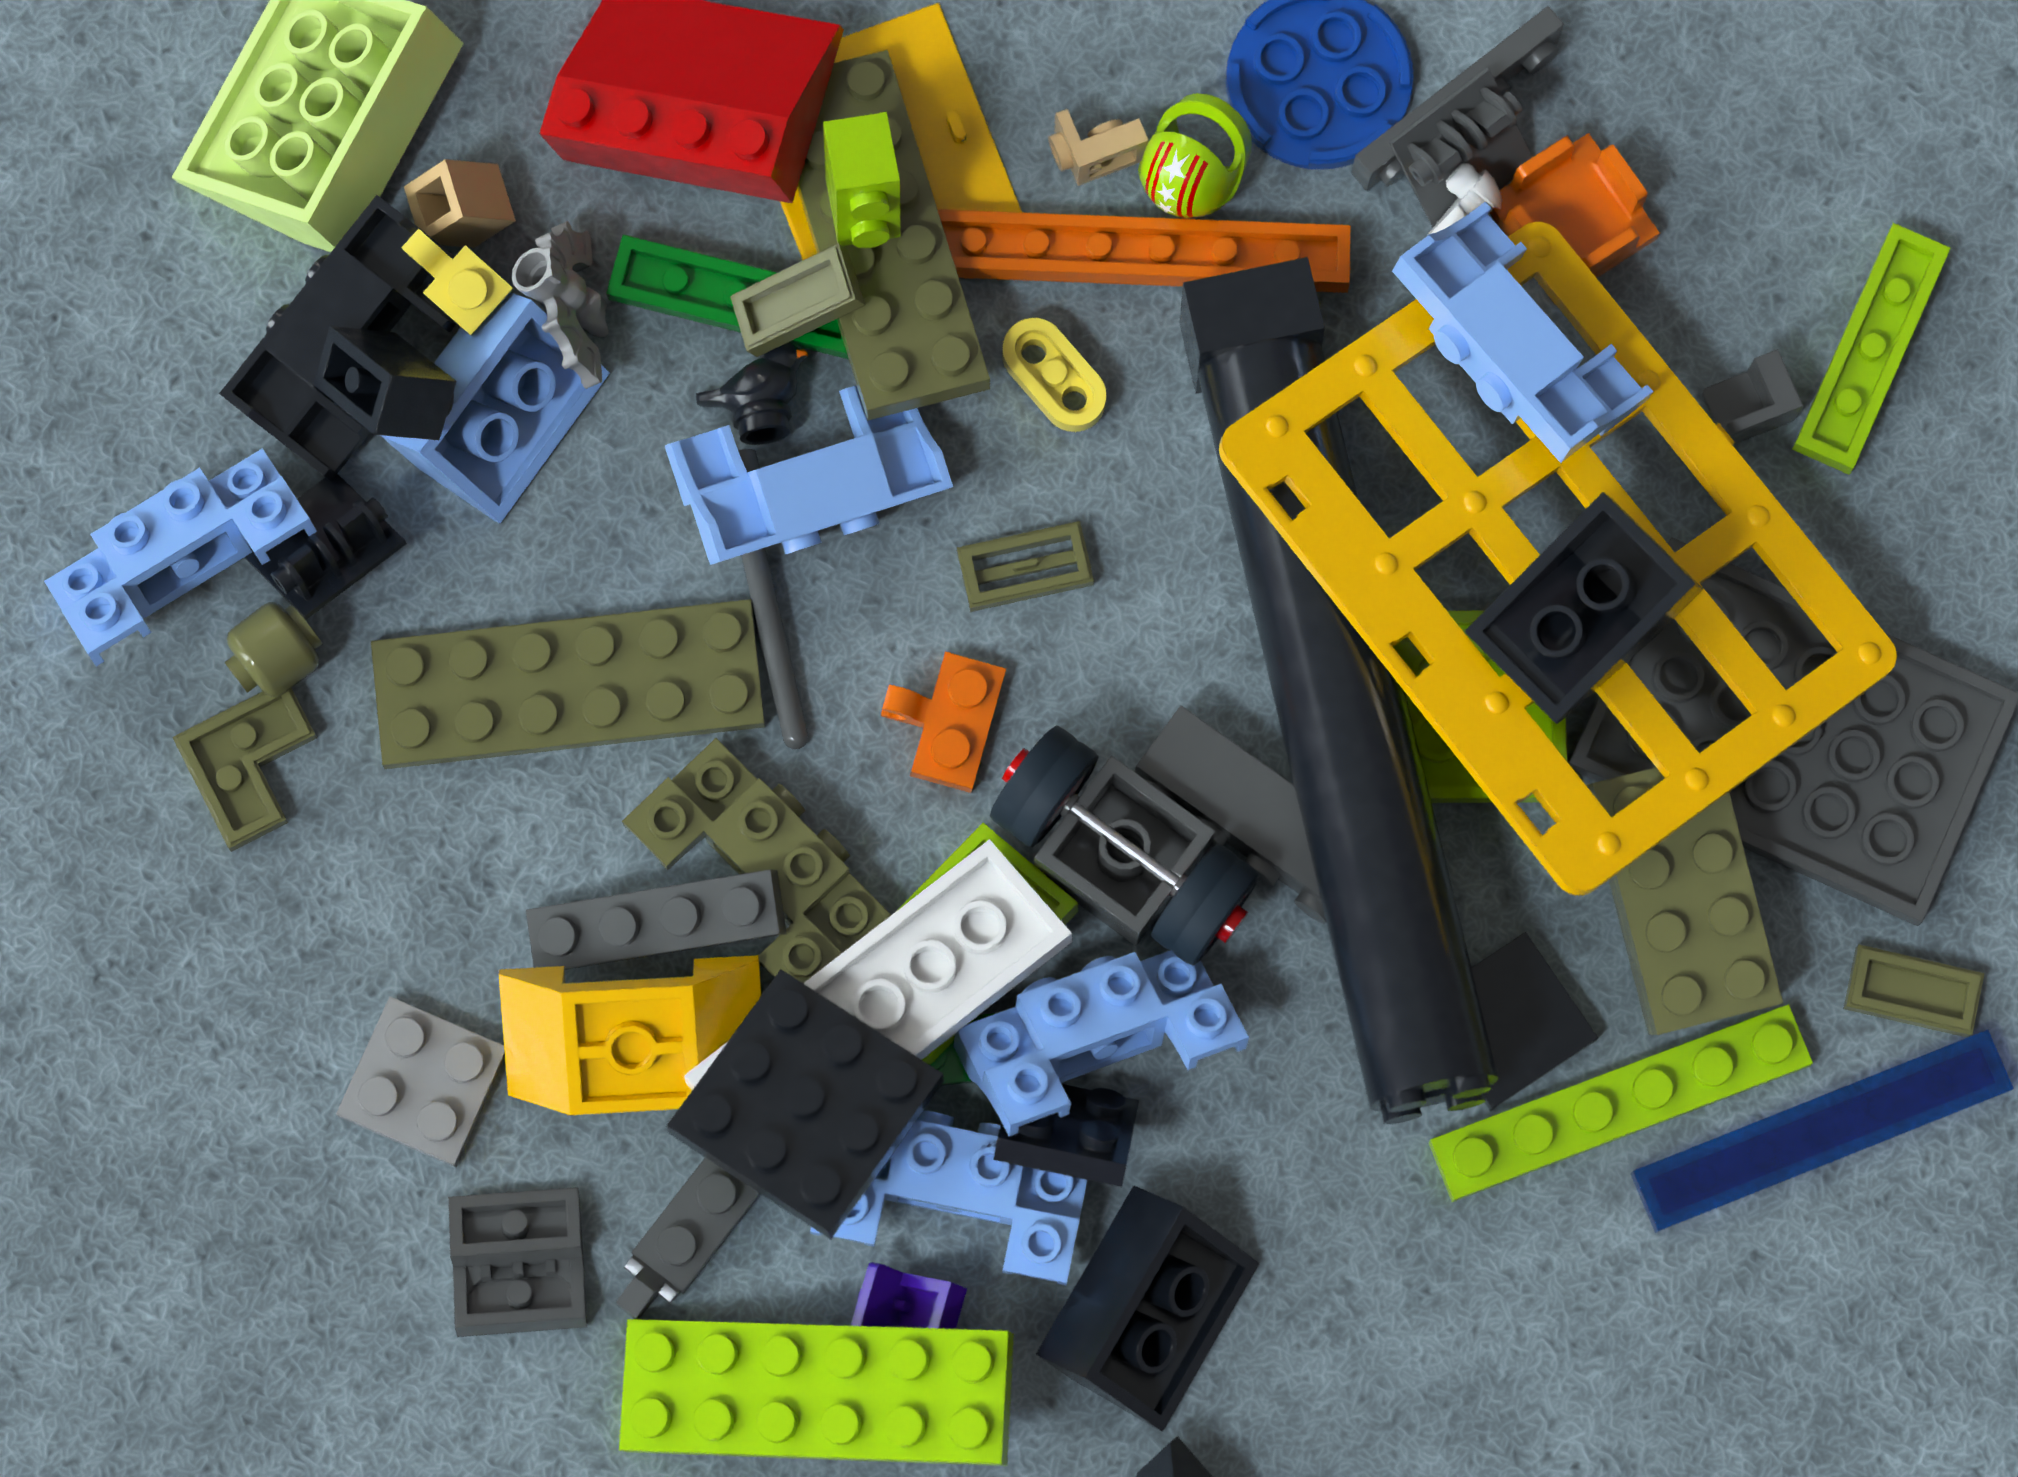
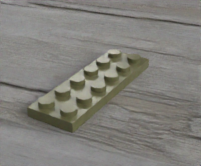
M888 50L834 63L797 187L816 252L820 253L838 244L825 178L823 122L887 112L900 178L901 237L891 238L886 243L872 248H859L854 245L843 246L849 251L865 305L837 318L867 421L990 389L989 373Z
M751 599L371 641L381 756L384 769L765 727Z

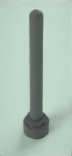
M738 450L747 472L760 468L756 450ZM762 548L743 554L741 558L783 741L791 749H800L808 741V732L766 549Z

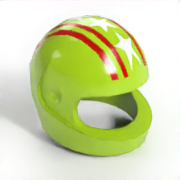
M1200 93L1185 96L1164 113L1159 121L1156 132L1146 146L1138 168L1144 191L1158 208L1168 214L1181 218L1199 217L1216 212L1233 198L1238 189L1251 154V132L1242 116L1220 98ZM1185 114H1198L1218 123L1232 140L1235 149L1232 164L1224 166L1220 159L1206 146L1191 137L1180 134L1177 117Z

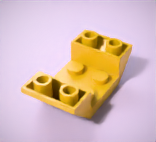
M759 955L694 959L693 976L582 983H565L564 966L500 969L499 985L508 1096L568 1115L679 1109L692 1091L686 1084L684 1075L729 1041L761 997Z

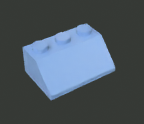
M512 292L507 295L472 336L460 327L434 362V364L457 381L454 389L453 407L450 414L446 417L440 440L381 435L415 467L497 523L503 521L610 374L601 365L602 382L585 389L581 383L580 376L570 368H563V356L556 340L550 333L543 331L542 325L547 320V314L531 299Z

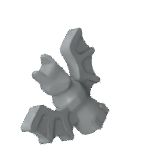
M566 221L552 227L550 233L535 239L538 248L529 249L516 261L512 270L513 285L520 292L535 300L546 309L547 320L542 325L543 331L550 333L556 340L563 356V368H570L580 376L583 387L587 389L602 382V368L599 349L586 335L584 330L596 337H605L609 334L605 321L606 301L601 298L599 293L587 287L585 280L576 273L591 266L593 263L590 233L588 231L576 232L572 230L570 223Z

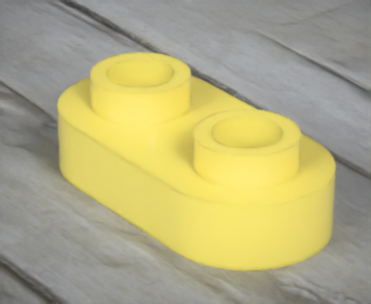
M1041 318L1023 319L1008 330L1003 341L1002 358L1004 366L1045 416L1056 427L1069 432H1080L1094 426L1100 420L1105 410L1106 388L1104 382L1054 324ZM1030 345H1037L1045 351L1046 356L1041 362L1032 364L1024 360L1022 351ZM1069 392H1079L1085 397L1086 404L1079 410H1070L1064 406L1062 399Z

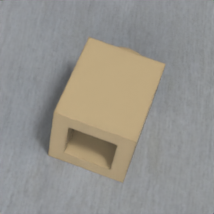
M445 159L404 186L415 225L443 246L464 247L466 245L469 248H475L516 221L498 164Z

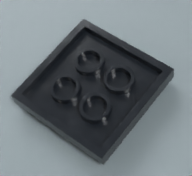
M780 969L669 1121L667 1129L670 1135L831 1240L941 1087L944 1078L943 1073Z

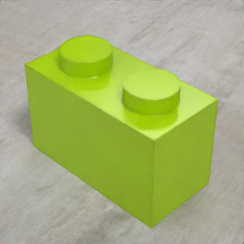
M887 112L823 122L825 178L837 243L842 246L854 245L859 248H872L886 243L891 238L901 237L900 178Z

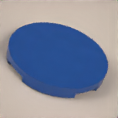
M1267 0L1245 20V24L1238 32L1231 47L1226 68V90L1229 104L1247 123L1251 132L1252 142L1271 157L1283 163L1305 169H1334L1353 164L1357 153L1404 118L1413 87V67L1410 51L1400 29L1376 4L1373 6L1365 0Z

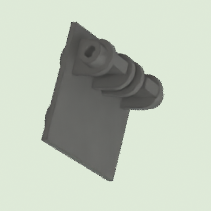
M1485 68L1389 141L1432 228L1458 198L1448 190L1446 180L1461 163L1471 164L1478 173L1487 170L1495 179L1500 190L1513 180L1516 169L1532 158L1517 126L1516 116L1523 111L1522 106L1509 91L1503 95L1501 94L1488 68Z

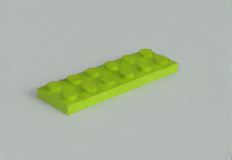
M627 1319L619 1450L635 1453L1007 1466L1014 1333L1000 1330Z

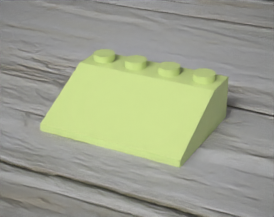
M270 0L172 178L176 182L301 243L332 252L376 195L380 197L464 43L427 6L407 0Z

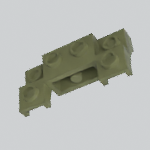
M717 738L705 747L672 780L669 777L666 778L622 820L623 826L629 832H632L659 859L667 870L704 838L739 875L770 869L778 870L784 919L789 927L786 929L787 934L779 935L759 955V964L766 968L774 978L781 969L800 982H806L891 916L850 874L849 868L844 864L850 857V854L842 844L826 829H822L816 835L799 818L805 812L804 807L783 785L779 783L771 790L760 778L757 779Z

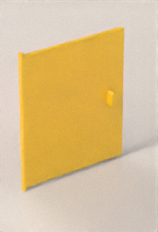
M939 3L841 38L834 63L888 50L937 209L1022 212ZM797 189L793 204L781 201L780 203L802 260H805L817 254Z

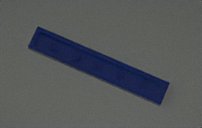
M1985 1030L1634 1170L1630 1174L1654 1232L1658 1233L2012 1091L2014 1087L1989 1030Z

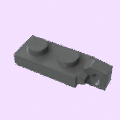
M704 1158L631 1252L633 1256L624 1268L635 1277L617 1299V1306L633 1319L639 1320L658 1295L671 1304L680 1292L684 1294L761 1194L707 1158Z

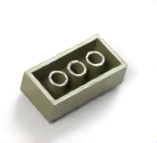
M1655 767L1591 783L1586 786L1608 814L1613 817L1665 778ZM1728 792L1609 880L1648 1035H1660L1783 1004L1732 801Z

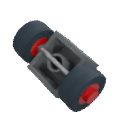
M1057 725L1054 726L1036 743L1030 752L1023 748L1011 762L1002 776V780L1006 782V785L992 807L991 819L1003 829L1010 831L1014 837L1025 845L1034 847L1063 817L1064 819L1034 857V866L1076 900L1080 906L1135 946H1137L1160 915L1153 927L1151 936L1162 946L1172 950L1185 963L1194 966L1206 955L1218 939L1226 944L1248 914L1242 906L1255 888L1260 874L1255 868L1240 860L1225 846L1217 844L1209 850L1215 835L1213 829L1112 755L1083 794L1079 796L1078 794L1092 774L1099 756L1090 747L1077 741L1064 728Z

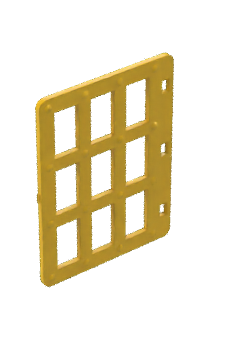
M1531 222L1508 236L1515 246L1522 242L1527 250L1523 257L1508 268L1507 271L1521 286L1534 278L1596 355L1612 344L1617 350L1614 356L1615 359L1641 388L1648 385L1653 390V393L1644 404L1604 435L1600 436L1598 434L1560 463L1520 418L1516 423L1530 441L1477 477L1395 375L1396 371L1436 345L1434 335L1429 330L1434 318L1415 299L1230 425L1220 440L1219 454L1229 471L1558 886L1567 893L1579 896L1595 891L1884 679L1896 664L1897 652L1891 639L1734 448L1733 444L1735 442L1720 423L1716 425L1560 232L1550 224ZM1358 397L1363 400L1443 500L1391 538L1385 534L1306 435L1308 431ZM1641 412L1645 414L1726 514L1723 519L1676 552L1668 545L1591 449L1596 443ZM1555 472L1585 509L1602 492L1610 496L1701 587L1702 582L1752 547L1838 652L1786 690L1703 588L1674 619L1751 713V716L1699 753L1627 663L1623 665L1595 692L1665 779L1613 817L1608 814L1526 711V708L1535 702L1506 673L1501 677L1498 676L1415 571L1469 533L1511 585L1540 554L1505 512L1504 508ZM1283 481L1306 508L1294 520L1291 519L1269 491ZM1406 637L1411 640L1430 664L1422 670L1419 676L1414 674L1393 647ZM1532 794L1556 823L1544 835L1541 834L1518 805V803H1521Z

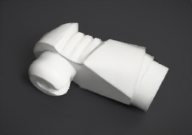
M1461 163L1446 180L1448 190L1458 198L1428 234H1433L1449 227L1484 202L1492 208L1491 211L1493 207L1501 209V193L1495 179L1487 170L1478 173L1471 164Z

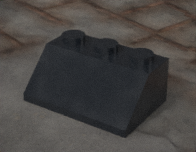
M1133 1185L1036 1355L1073 1381L1163 1432L1259 1262L1185 1207Z

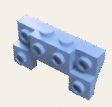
M1484 202L1459 221L1439 232L1429 234L1402 254L1392 272L1434 318L1429 330L1434 335L1437 348L1447 360L1454 364L1459 363L1474 380L1478 394L1484 403L1492 410L1502 412L1511 424H1514L1521 418L1558 461L1562 463L1598 434L1600 436L1604 435L1644 404L1653 393V390L1648 385L1643 388L1638 385L1615 359L1614 356L1617 350L1612 344L1578 367L1584 358L1583 355L1507 271L1508 268L1523 257L1527 248L1522 242L1515 246L1488 215L1492 208Z
M857 385L845 388L839 392L854 439L747 472L741 459L730 425L665 445L683 505L691 504L710 565L781 542L785 554L822 543L818 530L840 524L843 536L880 524L876 514L877 511L952 488L953 484L942 450L931 436L918 408L867 421Z
M262 448L209 481L202 470L198 468L185 477L171 482L162 491L131 510L117 515L108 524L90 534L98 549L44 582L95 666H98L104 662L100 655L101 652L139 630L143 638L151 633L143 620L144 618L251 554L252 550L263 565L270 561L266 554L268 550L303 529L308 536L317 531L295 495Z
M1170 950L1142 961L1139 960L1136 952L1117 959L1113 956H1104L1087 964L1081 972L1056 980V978L1047 977L1037 980L1026 987L1022 993L1017 994L1015 1007L969 1023L956 1032L954 1048L969 1079L976 1083L984 1092L1002 1121L1008 1136H1012L1018 1133L1019 1126L1054 1113H1058L1059 1117L1069 1115L1071 1102L1061 1084L1062 1082L1162 1046L1164 1033L1167 1034L1187 1070L1195 1068L1198 1060L1235 1047L1237 1052L1246 1049L1249 1036L1222 984L1213 986L1201 960L1192 966L1185 963Z
M923 1110L833 1236L875 1247L884 1200L1012 1225L1002 1273L1011 1275L1014 1273L1067 1285L1087 1180L993 1160L1000 1125L979 1123L978 1132L952 1127L954 1118L951 1116ZM811 1227V1234L818 1236L823 1235Z

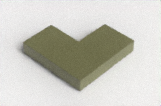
M292 688L279 697H270L261 692L172 737L231 852L288 823L260 767L317 739Z

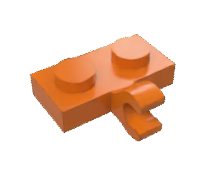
M945 651L932 699L903 687L888 686L881 716L923 728L910 773L911 777L972 792L1006 668Z

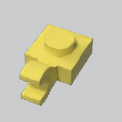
M418 229L401 247L435 278L423 294L470 336L473 335L513 290L512 286L466 245L452 259Z

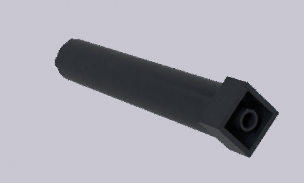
M1308 257L1183 282L1180 327L1195 393H1202L1370 1109L1382 1113L1384 1124H1397L1422 1116L1421 1107L1446 1102L1448 1111H1457L1478 1106L1486 1102L1484 1093L1491 1090V1086L1498 1081V1075L1405 691L1229 471L1219 454L1220 440L1230 425L1325 361L1322 351L1325 326ZM1336 412L1308 431L1306 435L1358 499L1338 413ZM1284 481L1269 490L1292 520L1306 509Z

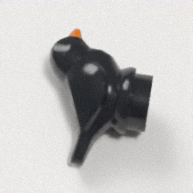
M787 342L760 355L758 359L737 372L720 389L696 393L697 405L712 408L722 407L733 412V426L739 431L740 441L745 444L762 445L779 441L790 433L788 421L791 419L792 414L787 404L796 395V372L801 362L808 357V352L798 349L791 342Z

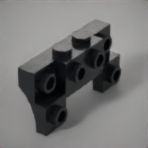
M378 195L374 197L332 252L323 255L311 266L306 275L305 286L290 304L283 305L272 315L266 327L267 334L219 393L330 481L335 478L370 433L368 429L313 385L330 326L390 332L412 304L449 333L457 324L423 294L435 278L401 248L420 228ZM427 235L449 257H451L452 259L455 257L444 247H442L439 243H437L434 239H432L429 235Z

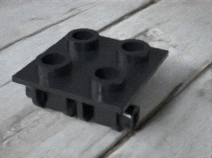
M339 474L332 481L325 477L297 498L314 525L316 533L308 536L304 529L268 550L266 554L270 561L263 565L253 550L251 554L244 557L305 620L407 544L405 539L385 521L388 515L381 504L374 497L366 502Z

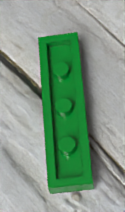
M622 235L606 295L608 300L741 333L730 296L777 272ZM837 319L790 341L796 347L849 359Z

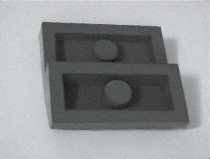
M578 1187L448 1197L450 1258L453 1266L454 1321L457 1337L587 1327L582 1225Z

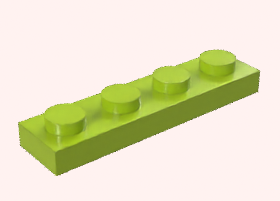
M1896 223L1891 225L1792 450L1843 473L1851 474L1948 256L1950 247Z

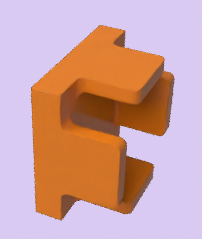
M1589 133L1575 142H1572L1567 135L1521 164L1516 169L1512 182L1499 190L1502 199L1501 209L1493 207V210L1489 212L1507 236H1510L1531 222H1544L1552 225L1560 232L1596 278L1658 239L1660 234L1643 209L1648 193L1613 144L1601 151Z

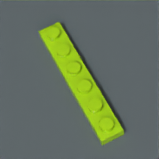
M1789 1004L1430 1139L1428 1143L1450 1199L1454 1202L1810 1067L1813 1062Z

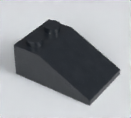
M1602 492L1464 632L1558 724L1652 641L1703 588L1620 505L1606 493Z

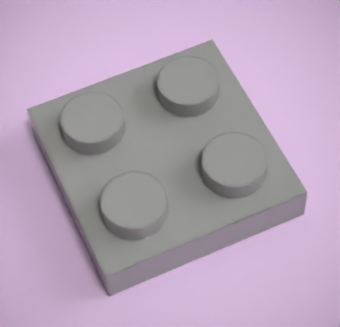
M389 996L336 1115L425 1155L457 1167L505 1060L504 1045Z

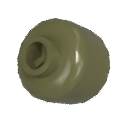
M268 602L228 632L227 644L234 655L224 663L247 693L258 685L266 695L279 697L317 669L319 656L316 649L322 646L323 643L306 620L291 605L284 609L275 602Z

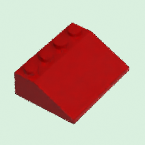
M602 0L557 74L539 134L562 160L793 204L844 29L840 24L704 0Z

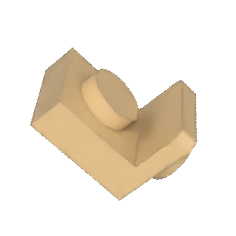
M1068 109L1055 113L1056 134L1048 136L1049 145L1058 168L1061 172L1071 169L1078 186L1140 163L1149 142L1140 119L1123 124L1122 120L1119 119L1102 123L1088 133V138L1081 140Z

